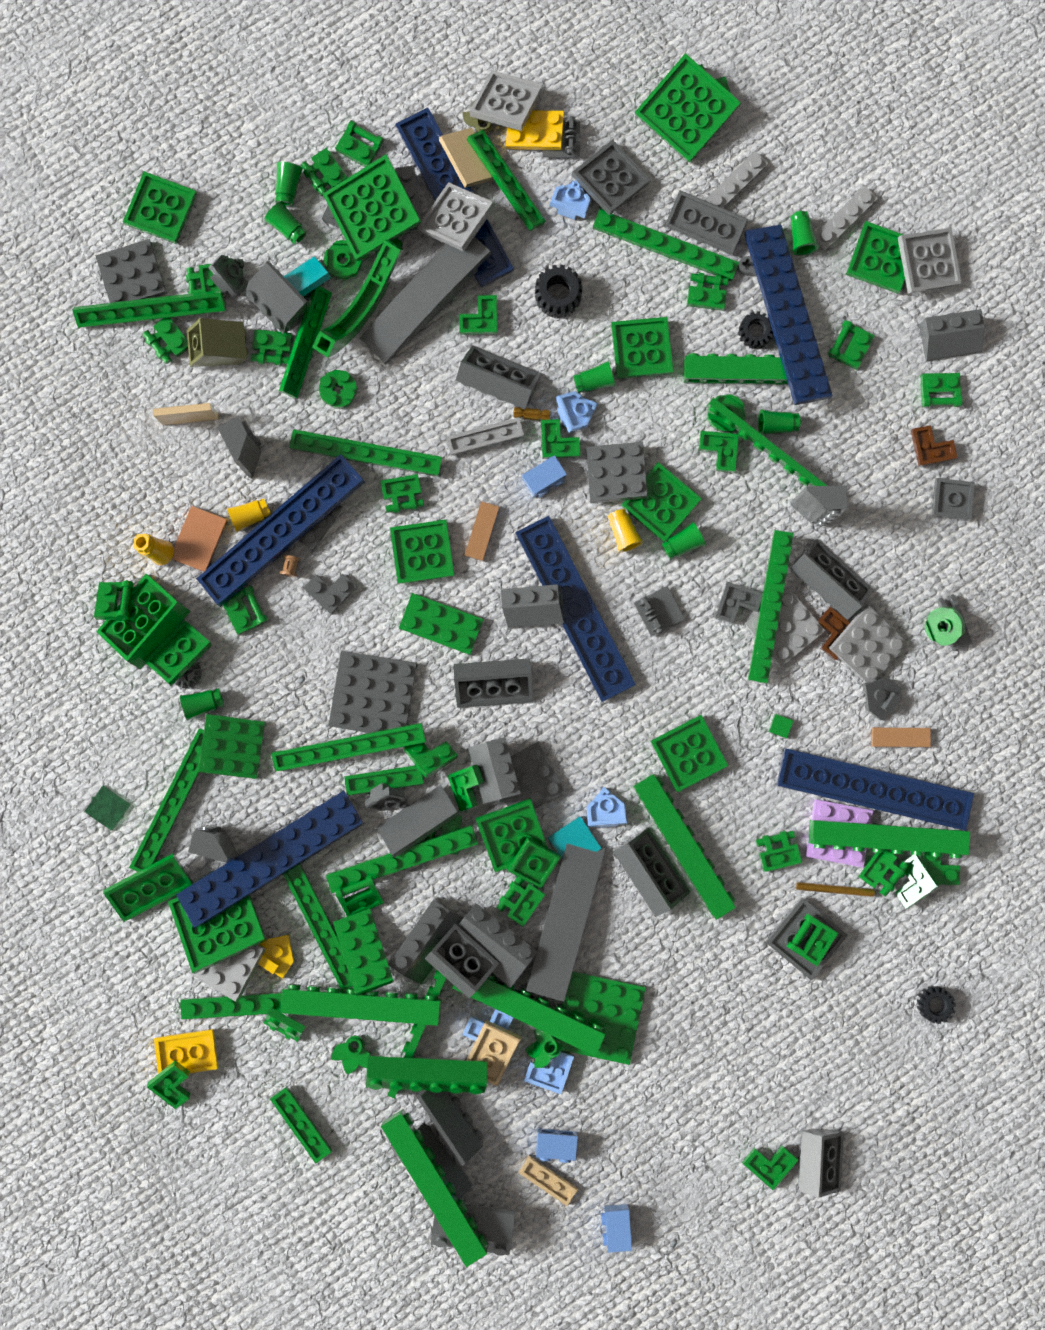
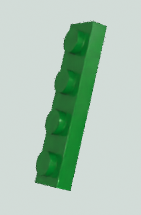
M416 765L344 776L347 795L370 792L371 789L381 783L388 784L392 788L424 784L423 774Z
M288 1086L270 1098L315 1164L332 1152V1148Z

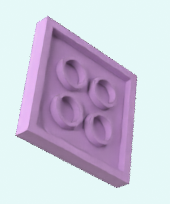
M815 799L811 820L871 824L873 810ZM807 841L805 856L864 868L867 848H865V851H853V847L845 846V850L833 849V845H826V849L814 848V844H810Z

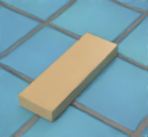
M531 1155L527 1157L519 1170V1174L567 1207L578 1191V1187Z

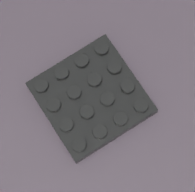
M341 651L328 726L366 733L406 726L417 663Z

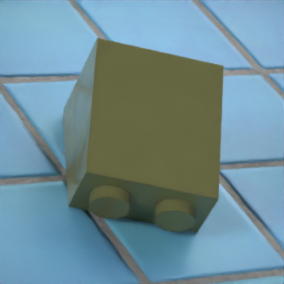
M199 318L187 329L190 367L240 365L248 357V348L245 343L247 332L244 329V322Z

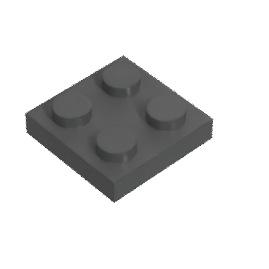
M936 478L931 516L970 521L972 519L975 482Z

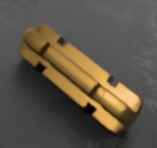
M515 407L513 417H519L520 419L524 417V419L550 420V411Z

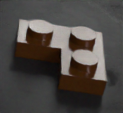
M931 425L910 430L918 467L956 460L958 458L954 440L935 443Z
M828 607L817 621L831 633L820 649L833 660H837L838 657L829 647L850 622L833 608Z

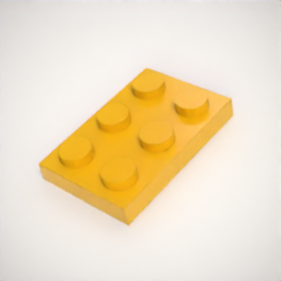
M532 110L522 131L507 127L506 149L562 150L564 111Z
M214 1028L154 1038L158 1074L175 1060L188 1069L190 1073L219 1068Z

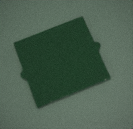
M102 785L95 797L91 798L92 801L84 812L113 831L118 822L124 818L123 815L131 804Z

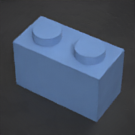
M554 455L523 474L522 480L534 498L539 496L540 498L546 495L551 487L555 486L557 488L562 485L567 474Z
M538 1128L536 1157L542 1161H551V1159H559L563 1163H570L571 1160L576 1161L577 1131Z
M628 1204L604 1206L605 1213H601L602 1226L606 1225V1233H602L603 1246H607L608 1253L632 1251Z

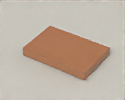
M191 506L174 546L172 560L204 572L209 568L228 520Z

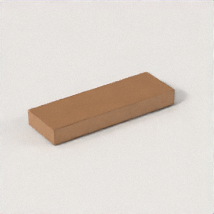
M481 501L465 552L466 557L483 562L499 506Z
M872 727L871 747H931V729Z

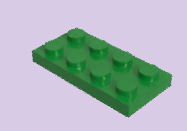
M412 593L399 629L471 655L484 619Z
M173 853L104 889L103 894L122 921L126 922L191 886L193 881Z
M367 909L334 921L333 924L355 995L358 996L393 983L394 980L371 910Z

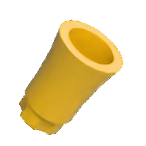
M264 498L258 500V502L254 500L243 505L227 508L237 533L254 523L264 520V518L271 514Z
M625 509L616 510L608 515L619 553L630 551L643 543Z
M138 534L134 538V549L149 558L156 565L162 566L169 563L174 555V547L167 540H162L149 534Z

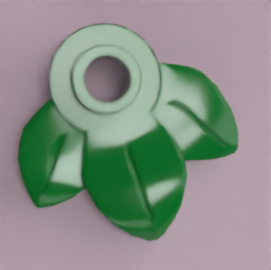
M535 1029L534 1034L537 1041L529 1045L525 1051L530 1057L535 1059V1068H544L549 1065L552 1059L560 1055L562 1045L560 1041L551 1035ZM555 1046L554 1051L551 1052V1048Z
M354 1035L349 1037L346 1043H340L334 1048L331 1060H342L345 1073L350 1074L359 1065L367 1068V1059L370 1054L365 1049L363 1038ZM357 1042L359 1047L353 1048L352 1043Z

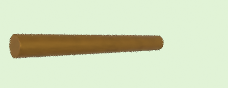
M796 882V890L874 897L875 894L874 889Z

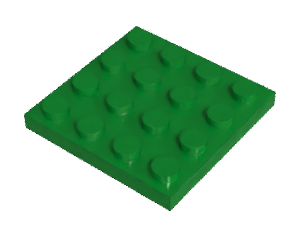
M685 53L635 111V115L690 163L738 109L741 102Z
M387 154L323 193L357 261L381 248L385 240L393 241L422 223Z
M251 895L197 929L192 926L178 897L168 901L193 974L267 941Z
M572 971L562 1007L567 1009V1013L572 1016L577 1014L586 1019L585 1022L591 1025L597 1023L603 1026L606 1035L596 1057L557 1039L562 1045V1050L630 1065L646 987Z

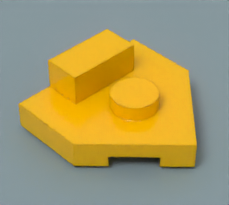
M290 935L268 938L267 941L260 943V945L267 949L258 964L282 979L294 963Z

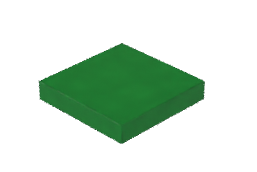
M527 837L510 864L508 872L541 889L559 862L561 855Z

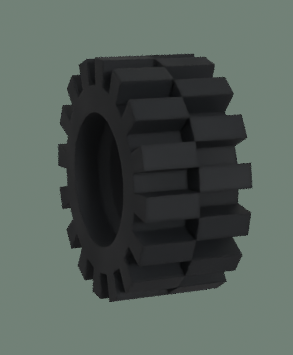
M757 311L756 314L751 312L750 315L747 314L742 320L738 336H741L739 338L740 341H744L743 345L746 346L748 344L749 348L755 347V349H758L760 346L762 348L765 344H768L773 336V330L769 317H765L766 313L761 315L760 311ZM752 324H759L763 328V334L755 337L750 334L749 327Z
M929 986L928 989L922 990L923 994L919 993L920 1000L917 999L919 1004L917 1009L920 1011L921 1016L937 1024L948 1022V1018L952 1019L953 1016L951 1014H955L956 1010L953 1008L956 1007V1003L953 1002L955 999L951 996L950 992L938 986ZM938 997L943 1001V1008L939 1012H932L929 1007L930 1001Z

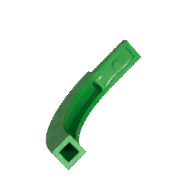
M388 239L384 241L366 281L353 302L338 320L319 332L312 348L329 358L342 350L358 334L384 296L390 284L388 281L404 249Z

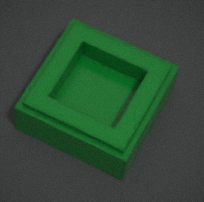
M774 714L768 732L787 739L794 720Z

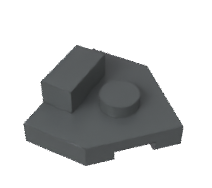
M220 255L208 267L213 273L210 277L211 280L222 290V293L228 291L234 298L245 288L246 278L243 276V259H232L228 256Z
M882 678L874 682L862 684L863 691L865 692L866 702L864 704L866 711L881 721L887 713H893L901 700V697L898 695L902 690L900 686L889 678Z
M384 783L371 789V797L365 800V807L379 811L388 810V807L394 808L399 806L400 809L408 807L404 790L392 788Z

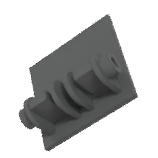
M568 116L567 120L564 121L562 150H543V157L580 158V121L575 120L574 116Z
M668 586L634 602L651 637L685 620Z

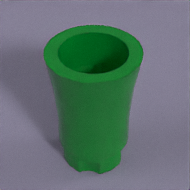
M277 162L275 203L282 201L286 207L293 206L303 170L301 166L291 162Z
M282 201L276 203L264 218L266 223L274 227L294 245H297L306 236L307 231L303 228V225L290 213Z
M801 210L795 212L790 216L793 254L797 256L811 254L819 249L808 211Z
M609 361L582 371L580 374L573 375L578 393L615 387Z
M764 409L759 411L758 432L763 436L799 431L801 426L799 413Z
M694 522L675 536L669 538L668 541L662 543V547L670 560L675 557L678 558L694 549L706 546L704 538Z
M219 688L180 695L181 706L187 721L207 712L217 710V708L224 707L223 697Z

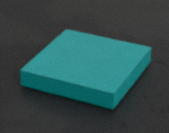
M315 256L284 276L302 296H305L331 278Z
M580 816L548 837L562 859L567 844L595 852L602 849Z

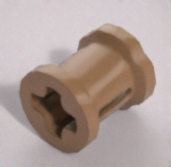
M284 555V566L280 574L297 577V565L301 559L295 556Z

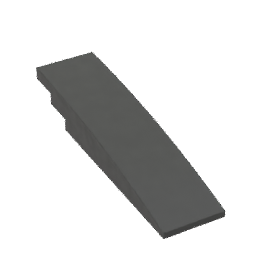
M475 236L464 252L446 244L392 300L359 339L386 365L466 287L465 283L478 272V267L491 255L490 250Z
M571 844L566 845L526 991L564 1002L606 848L601 847L602 849L595 852Z

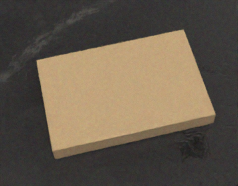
M472 127L442 135L439 139L464 188L494 180L467 141L468 136L475 133Z
M211 403L153 409V416L162 425L219 420V413Z
M486 1020L466 1061L487 1062V1082L498 1086L522 1036Z

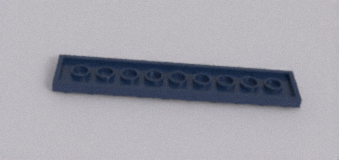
M428 107L395 123L396 129L434 201H436L448 182L473 193L471 187L464 188L439 139L443 134ZM486 219L475 235L491 252V255L478 267V272L474 275L480 288L514 271L488 219Z
M782 225L746 230L744 234L750 256L752 257L794 405L831 399L833 396Z
M340 454L196 579L214 602L221 607L362 486L365 481Z
M550 516L515 532L541 585H562L565 623L561 624L600 701L603 702L635 686L636 684Z
M784 748L776 784L779 787L963 831L967 829L974 793L787 748Z
M342 791L237 856L234 861L226 863L179 892L176 896L192 926L197 929L359 828L364 822L346 792Z

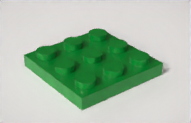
M144 171L123 223L126 226L177 244L196 199L197 192Z
M865 221L845 275L898 294L905 279L898 237L904 234Z
M667 317L611 322L616 379L673 374Z
M658 462L646 476L648 498L625 500L621 507L661 541L665 542L702 498Z
M446 519L390 527L397 584L454 577Z
M206 714L198 772L257 779L265 722Z
M702 714L650 741L676 792L728 766Z
M531 799L476 818L495 872L509 868L527 837L547 847Z

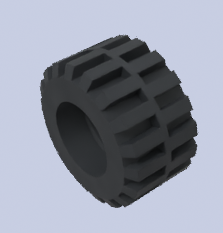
M552 265V269L547 267L545 268V273L541 272L536 280L535 300L537 301V306L539 308L542 307L544 314L549 312L550 317H553V314L557 315V318H561L563 314L564 317H567L569 312H575V308H578L580 305L583 290L581 278H578L576 271L572 273V268L569 266L567 269L564 268L565 265H560V267ZM561 284L567 287L570 293L565 298L556 299L550 296L547 290L552 285Z

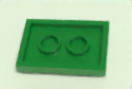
M184 621L144 662L172 686L212 644L187 621Z

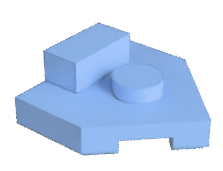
M575 180L571 184L556 187L549 206L557 208V214L575 220L576 216L585 218L591 199Z
M575 391L556 397L559 406L557 411L563 427L566 426L569 433L585 429L598 403L582 397L581 394Z
M603 787L587 806L588 827L605 828L627 824L625 803L615 797L607 788Z

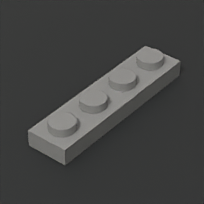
M754 151L705 201L725 208L767 167L768 162Z
M866 186L860 189L815 234L819 247L824 252L877 201L878 198Z
M518 417L450 435L446 439L451 456L522 438L524 433Z

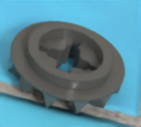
M195 662L188 669L192 671L188 674V680L185 676H181L175 682V685L185 689L197 685L202 676L200 665Z

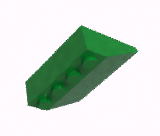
M145 574L133 590H131L128 607L129 619L106 620L96 632L127 662L141 670L146 664L144 660L180 625L191 611L153 578ZM121 603L117 607L116 611L120 610Z

